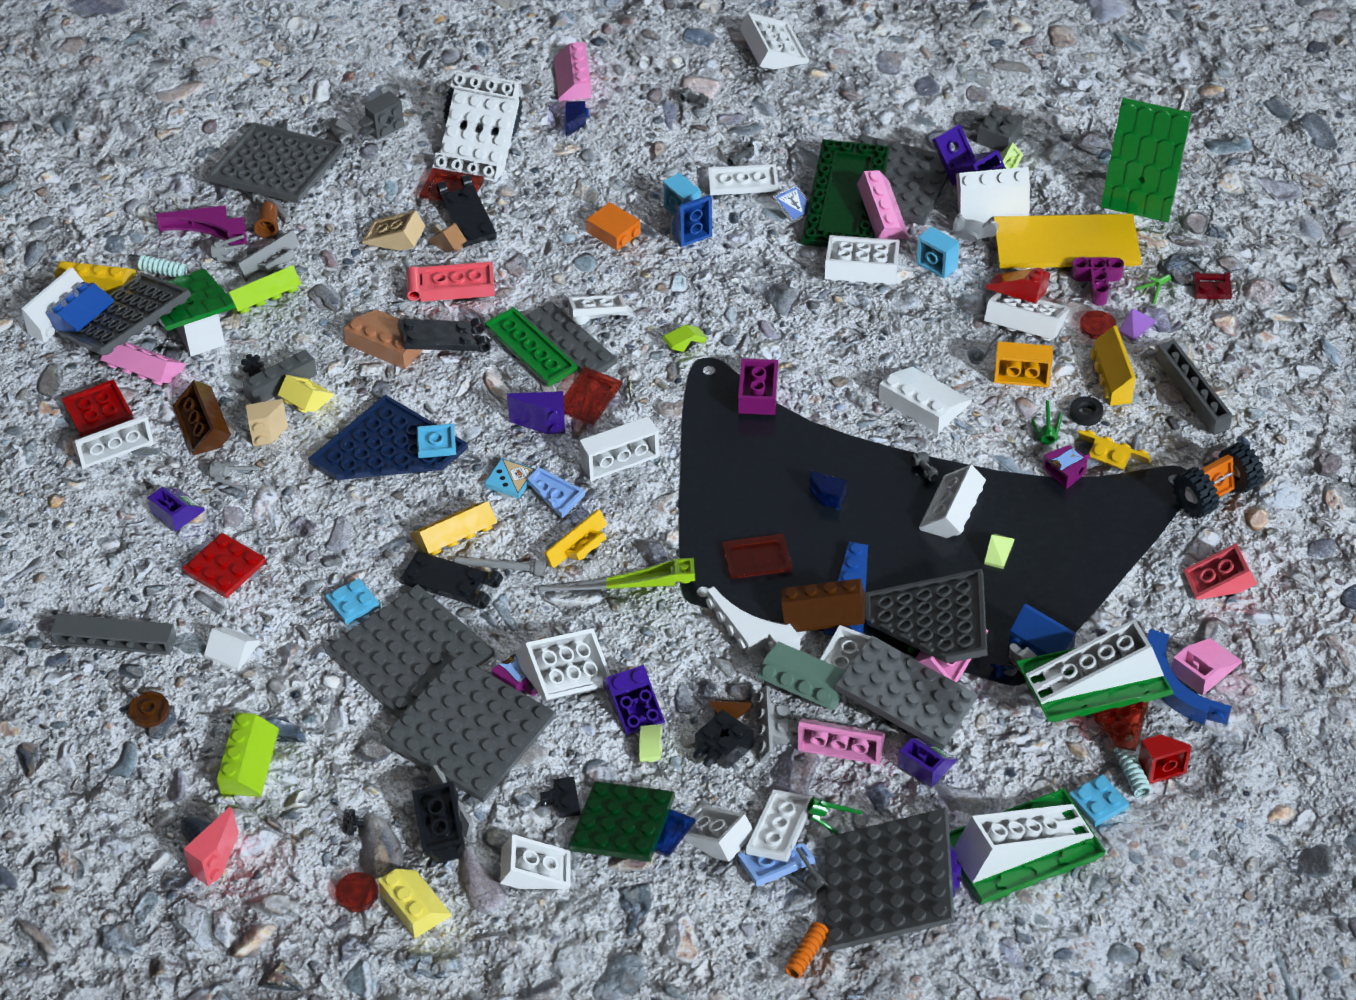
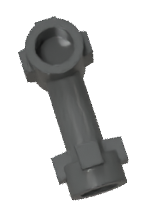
M688 87L680 90L677 95L680 102H685L689 99L696 101L702 107L706 106L709 102L708 96L702 93L700 95L692 94V90Z
M745 142L742 146V151L729 155L727 163L730 166H736L740 164L742 158H752L754 156V145L752 142Z
M918 452L910 456L911 464L916 467L921 466L924 470L923 475L925 478H928L929 481H935L938 478V470L928 464L929 456L926 452Z

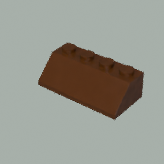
M193 380L173 404V408L191 454L198 455L221 448L229 439L231 433L212 387Z
M861 578L782 588L781 603L784 625L791 624L796 632L836 628L839 625L865 624V591Z

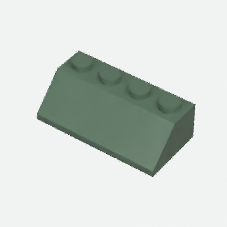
M778 641L764 658L757 678L836 711L842 694L834 689L846 670Z

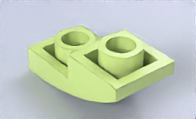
M661 724L641 726L639 740L640 762L661 760Z

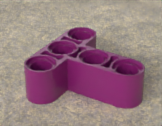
M1109 257L1075 258L1072 262L1071 277L1075 281H1089L1092 303L1097 306H1103L1108 300V281L1115 282L1122 279L1124 261L1120 258Z

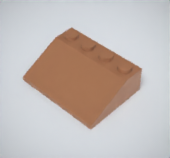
M377 309L353 318L343 329L346 345L403 369H406L423 351L419 349H404L397 326L399 318Z

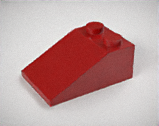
M1031 268L997 274L986 285L985 289L1036 304L1047 292L1051 273L1046 272L1043 268Z

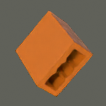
M611 202L586 219L587 233L615 250H619L641 233L640 220Z

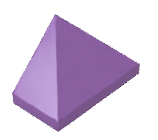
M1132 308L1119 333L1135 341L1155 324L1156 320Z

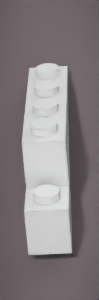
M715 587L707 589L706 603L708 607L715 611L719 622L725 624L729 635L735 637L741 650L744 649L748 656L765 647H769L771 651L778 641L800 650V636L791 624L782 625L752 616L731 604Z

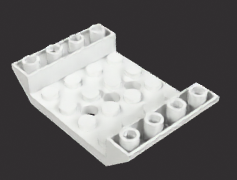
M454 70L450 87L454 88L441 151L440 153H435L432 169L459 175L470 174L474 178L496 182L505 168L519 105L518 82ZM463 121H466V122H467V128L464 129V130H461V129H460V124H461ZM482 124V132L477 133L476 126ZM498 127L499 133L496 136H492V129Z

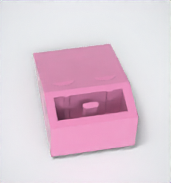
M1209 638L1186 646L1174 656L1171 670L1177 678L1203 696L1241 664L1242 660Z

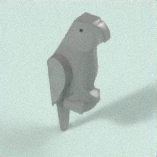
M330 117L323 126L324 131L333 132L334 136L339 139V143L344 144V147L350 148L355 143V139L363 147L365 146L359 135L344 118Z
M958 214L953 226L936 223L935 227L950 232V235L976 242L982 238L996 236L999 225L993 220L983 223L973 219H965L963 214Z

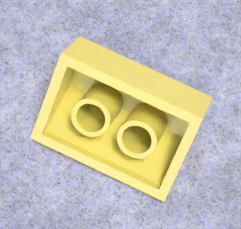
M395 869L378 879L380 895L414 938L452 916L417 870Z

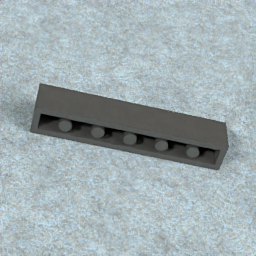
M1173 339L1158 345L1157 362L1211 433L1216 435L1229 430L1232 413L1178 343Z
M57 614L51 630L54 645L171 655L177 637L174 624L75 616L70 614Z

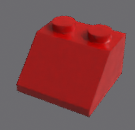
M1162 734L1149 736L1142 740L1138 761L1149 784L1187 773L1192 748L1190 744Z

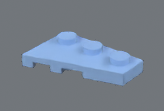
M540 467L527 478L528 484L562 519L585 496V490Z
M805 843L794 846L788 862L745 855V852L737 853L738 860L757 887L806 867L796 851L797 847L801 849L810 864L815 863L814 856Z

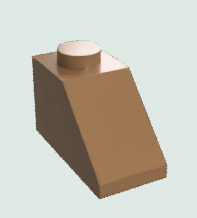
M456 223L428 239L430 243L446 253L459 251L463 248L462 244L467 241Z

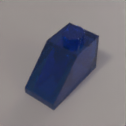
M585 101L565 102L566 136H570L586 125V118H589V108H586Z
M814 471L810 472L809 486L820 504L840 509L847 494V480Z

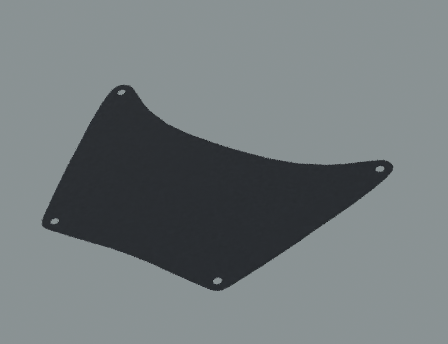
M698 359L691 367L688 375L681 429L679 538L680 559L694 558L695 581L681 583L684 598L694 605L709 608L706 603L707 596H699L697 590L700 587H715L724 598L742 611L760 619L784 623L781 603L782 588L838 581L849 542L868 545L866 592L982 569L984 576L986 629L988 630V655L972 658L964 672L997 683L1019 686L1027 682L1024 675L1018 669L1016 674L1012 676L1006 675L1003 672V668L1006 665L1015 666L1009 660L1010 630L1022 607L1028 604L1076 633L1155 543L1181 508L1179 501L1176 502V495L1173 494L1175 489L1172 487L1173 483L1169 482L1168 477L1170 475H1179L1186 471V469L1175 465L1121 474L1081 477L1068 489H1065L1053 477L1006 472L974 466L986 479L982 487L983 490L976 500L977 503L972 508L970 517L966 521L961 534L949 538L921 531L919 526L944 475L966 467L968 464L929 456L928 464L936 468L939 474L935 481H929L928 478L924 477V470L921 466L916 467L911 464L910 456L915 454L914 452L855 437L812 422L776 403V415L739 414L740 375L719 359ZM712 366L715 368V373L705 374L703 368ZM993 534L1014 539L1003 569L984 564L990 538ZM865 619L863 634L870 637L874 636L905 654L917 657L921 650L919 649L913 654L909 653L908 647L910 645L867 625Z

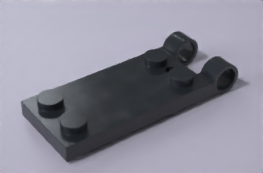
M470 174L460 177L463 189L449 192L445 181L436 183L438 194L452 223H456L467 240L463 243L464 247L497 238V233L476 192Z
M474 318L470 322L399 319L397 323L404 349L479 351L484 353L491 348L487 336H480L476 340L473 339L472 333L481 334L485 330V325L481 318Z
M417 551L400 577L401 584L410 587L418 584L427 592L467 603L479 609H485L491 600L487 593L480 591L483 584L492 588H498L503 581V576L498 571L491 570L486 572Z

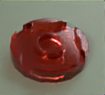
M1094 310L1083 314L1080 318L1079 328L1084 335H1089L1091 339H1097L1111 327L1116 326V321L1109 313Z
M354 872L344 876L338 882L335 890L338 905L346 908L349 912H362L369 909L377 901L379 895L376 880L371 875L363 872Z

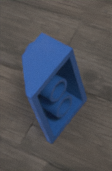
M81 282L74 291L64 295L63 300L53 304L46 314L56 331L78 332L111 305L114 299L96 284Z
M1025 604L1010 630L1009 644L1014 643L1022 650L1028 647L1037 656L1074 648L1076 633Z

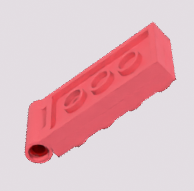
M492 262L428 267L412 266L406 271L407 297L411 301L421 299V302L495 296Z

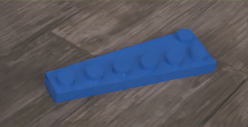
M854 542L848 543L838 581L861 578L865 592L868 545ZM864 624L844 626L863 634ZM838 627L824 629V635L834 636Z

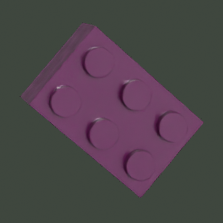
M741 359L738 395L739 414L776 415L778 360Z

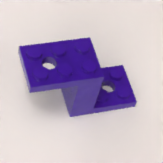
M960 124L951 127L932 139L952 186L957 185V173L1006 169L998 150L974 155ZM951 143L955 145L954 151L951 150Z

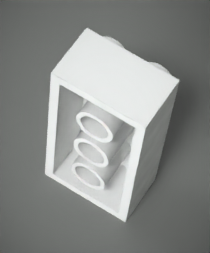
M649 416L579 440L581 467L590 481L659 457L658 430Z

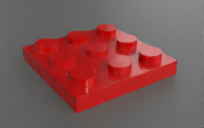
M114 379L61 398L81 438L134 419L133 413Z
M220 533L189 561L182 570L187 576L227 599L263 566L266 560L264 556L228 535Z

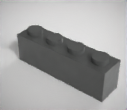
M303 350L242 381L245 397L251 404L266 402L278 395L286 375L308 379L316 376L315 359L306 350Z

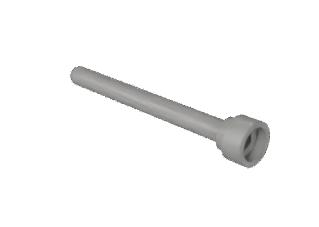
M463 557L453 558V562L466 566L531 571L536 576H544L546 562L544 560L521 563Z

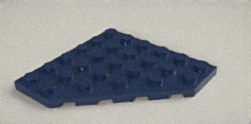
M384 395L310 456L308 460L309 464L335 480L444 470L468 449V443L455 436L456 455L418 458L417 427L436 424L391 397Z

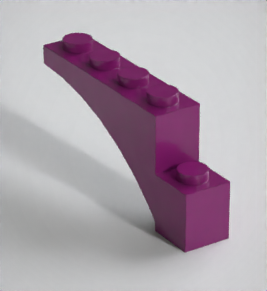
M226 205L156 214L159 231H195L209 234L222 240L244 235V238L229 244H247L244 217L228 219Z

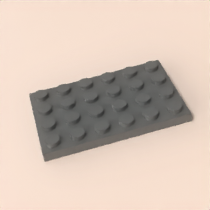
M874 636L869 638L834 689L942 751L978 698V694L919 663L914 658Z

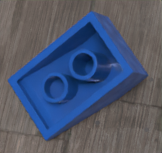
M711 195L678 206L672 220V235L681 247L712 236Z

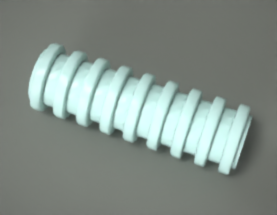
M141 255L138 260L139 270L159 273L160 275L164 274L174 278L186 275L187 273L186 264L166 261L165 259L161 260L160 258L156 259L146 255Z
M1122 743L1114 749V754L1131 786L1134 796L1144 797L1151 792L1152 788L1139 764L1137 756L1134 754L1135 752L1131 744Z

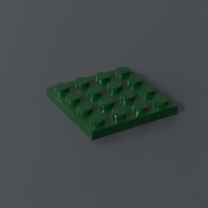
M594 781L568 845L569 850L651 862L675 799L674 791Z

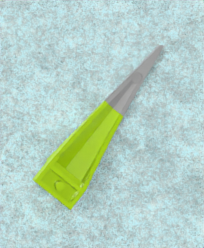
M694 558L672 559L644 569L595 580L539 586L538 592L675 587V582L689 583L695 581Z

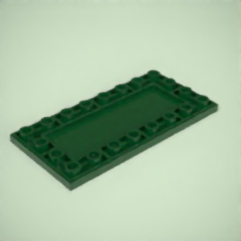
M831 139L822 140L801 245L828 248L830 235L873 238L874 230L857 182L864 171H880L885 176L890 146Z

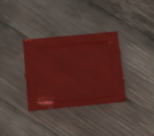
M432 168L419 195L422 198L442 201L438 194L436 183L445 181L449 192L463 189L460 177L467 175V173ZM470 174L478 194L484 181V176Z
M584 367L564 395L565 414L594 425L623 385V381Z
M784 534L723 542L731 579L787 572L793 569Z

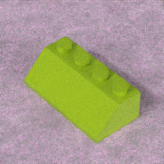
M292 265L230 291L227 294L235 303L236 308L231 309L233 313L240 312V314H244L250 311L249 307L256 305L258 308L267 304L265 301L272 298V301L282 297L281 293L286 291L288 294L293 293L302 284Z
M235 713L217 776L220 794L262 797L279 734L278 727L257 714Z

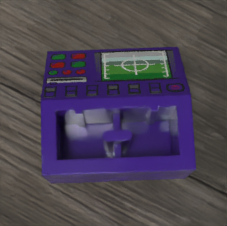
M161 487L147 497L151 513L175 532L205 511L204 507L180 489Z
M911 738L899 750L898 767L931 788L957 762L956 758L921 738Z

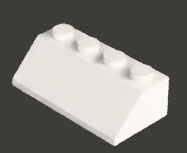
M70 267L21 308L28 335L45 343L56 333V329L46 313L53 304L63 300L64 295L74 291L79 283L84 282L73 268Z
M147 415L72 441L75 455L82 469L154 443Z
M972 464L944 475L919 526L921 531L945 538L957 536L963 532L964 525L969 519L970 512L977 503L978 495L982 492V487L986 481Z

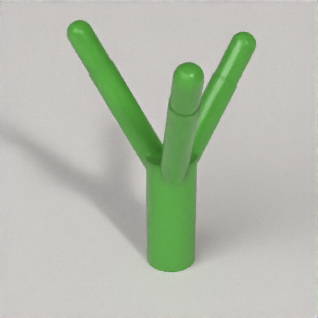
M1169 274L1159 279L1150 276L1149 279L1154 282L1135 287V290L1156 285L1157 288L1152 301L1155 304L1161 285L1171 280Z

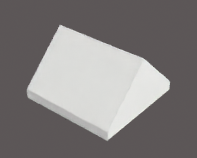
M227 627L212 628L204 657L239 671L259 645L260 640Z

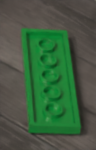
M514 307L485 322V328L547 387L578 371L577 365Z

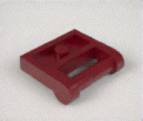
M1194 271L1195 299L1231 300L1230 272L1213 274ZM1200 280H1207V281H1224V282H1205V281L1200 282Z

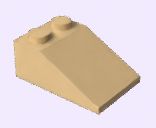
M416 210L374 220L362 243L399 251L410 250L416 246L426 226Z

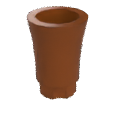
M266 201L259 209L254 230L260 237L272 238L278 233V210L275 203Z

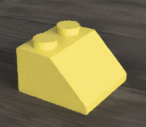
M286 375L278 395L284 398L283 401L285 403L296 405L297 410L307 413V411L316 412L334 396V393L308 378Z

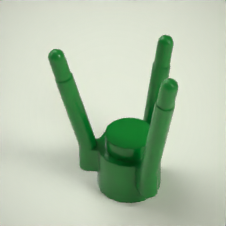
M1046 400V425L1039 430L1035 419L1031 420L1037 434V440L1046 445L1053 444L1058 440V432L1063 415L1059 413L1054 429L1050 424L1049 400Z
M815 797L810 799L807 806V812L812 814L811 819L817 821L835 835L839 834L838 831L820 818L827 814L829 808L860 815L863 813L861 810L829 803Z

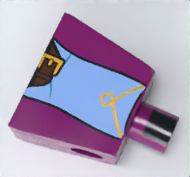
M1067 445L1045 454L1042 468L1065 489H1068L1086 473L1087 460L1090 459V453L1087 449L1078 452L1072 446Z
M516 653L491 670L492 676L522 693L528 692L531 696L538 694V691L521 670Z

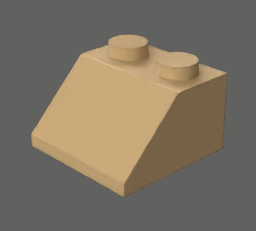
M283 399L246 405L253 447L273 443L288 428Z

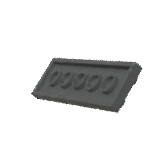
M550 301L524 316L577 365L578 371L588 380L617 364V358L576 324L553 302Z

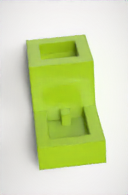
M685 324L664 335L662 339L671 349L684 352L691 341L704 344L707 337L699 327Z

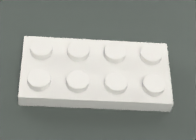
M776 164L708 168L710 195L779 192Z
M773 789L748 842L746 853L788 862L809 815L807 806L812 796Z

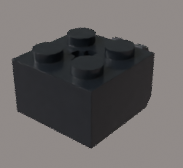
M722 709L695 733V747L698 749L694 752L693 757L698 761L704 755H708L702 763L705 767H709L716 761L724 768L729 769L754 746V731Z

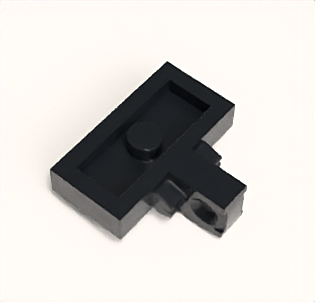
M574 776L553 779L554 788L540 793L541 806L552 805V807H558L559 818L580 815Z

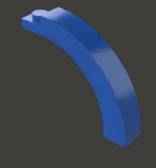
M1150 629L1147 640L1152 646L1161 670L1174 692L1173 695L1162 697L1161 699L1176 712L1200 724L1205 725L1206 720L1209 719L1216 723L1227 725L1232 706L1204 698L1184 686L1174 675L1167 660L1166 650L1169 634Z

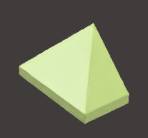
M1011 143L1000 153L1006 169L1017 168L1023 154L1014 143Z
M998 534L991 535L984 564L1003 569L1014 539Z

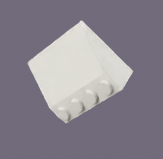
M747 13L739 28L761 68L779 69L808 63L809 59L788 22Z
M1029 167L956 174L959 214H963L965 219L987 223L996 216H1029Z
M830 235L825 262V279L831 281H858L868 284H896L900 240Z
M998 292L988 300L984 321L989 322L992 326H1005L1007 330L1023 331L1025 335L1041 336V339L1050 341L1058 335L1070 307L1042 299L1035 304Z
M914 367L891 373L879 384V400L937 433L972 402L970 398Z
M593 628L528 642L515 652L521 670L545 701L603 688V681L606 677L611 676Z

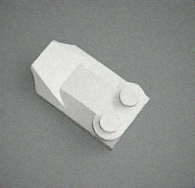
M621 294L568 297L569 314L571 319L578 325L586 324L590 319L608 315L634 316L631 307L625 304Z
M839 625L820 660L847 670L870 636Z

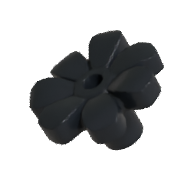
M248 354L246 359L241 360V364L245 366L243 371L245 373L249 371L248 375L250 377L262 371L261 368L264 367V363L260 361V356L257 354L254 356Z
M346 809L344 811L345 817H343V824L345 825L342 826V831L347 833L348 836H353L357 827L364 825V820L355 815V809Z

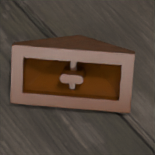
M711 698L710 706L717 713L723 709L738 719L751 708L752 700Z

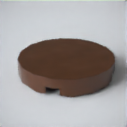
M155 691L144 692L138 698L137 696L134 697L128 707L131 721L143 728L161 724L166 720L170 711L168 700L163 694Z

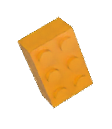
M998 341L994 383L1049 388L1053 346Z

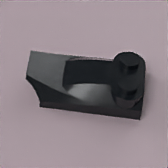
M449 781L412 791L423 853L430 856L437 864L460 859L465 845V838L458 804L459 794L456 790L455 782Z

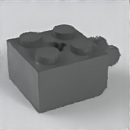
M388 91L365 103L366 117L359 120V125L362 127L360 128L361 135L370 134L375 139L380 140L405 126L402 102L391 91Z
M992 109L987 116L976 115L975 121H972L970 124L971 129L978 132L977 142L980 145L1002 152L1011 143L1015 144L1022 135L1023 119Z

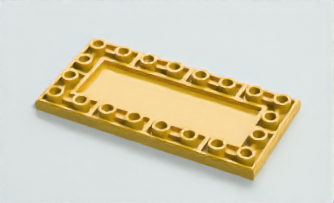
M1133 214L996 216L993 219L999 225L995 236L999 268L1072 267L1073 260L1079 257L1120 258L1124 261V266L1130 267L1141 266L1142 263Z

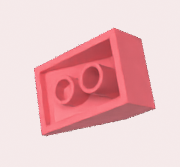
M1237 543L1183 570L1197 600L1240 593L1257 584Z
M231 807L226 809L184 848L190 874L208 887L224 873L239 834Z

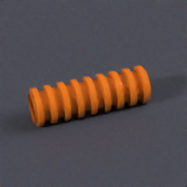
M819 922L811 924L801 943L798 944V948L795 949L788 963L784 966L788 975L797 979L803 976L809 963L813 960L819 947L822 946V942L825 941L829 934V930L825 925Z

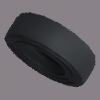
M1088 396L1079 397L1070 406V417L1074 422L1083 426L1096 425L1103 417V405L1096 398ZM1081 408H1090L1094 412L1092 414H1083L1079 410Z

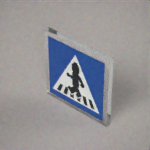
M797 185L771 197L792 224L806 217L809 200Z

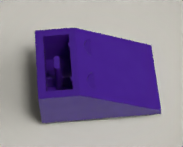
M644 665L605 678L603 686L626 736L640 731L641 726L665 723Z

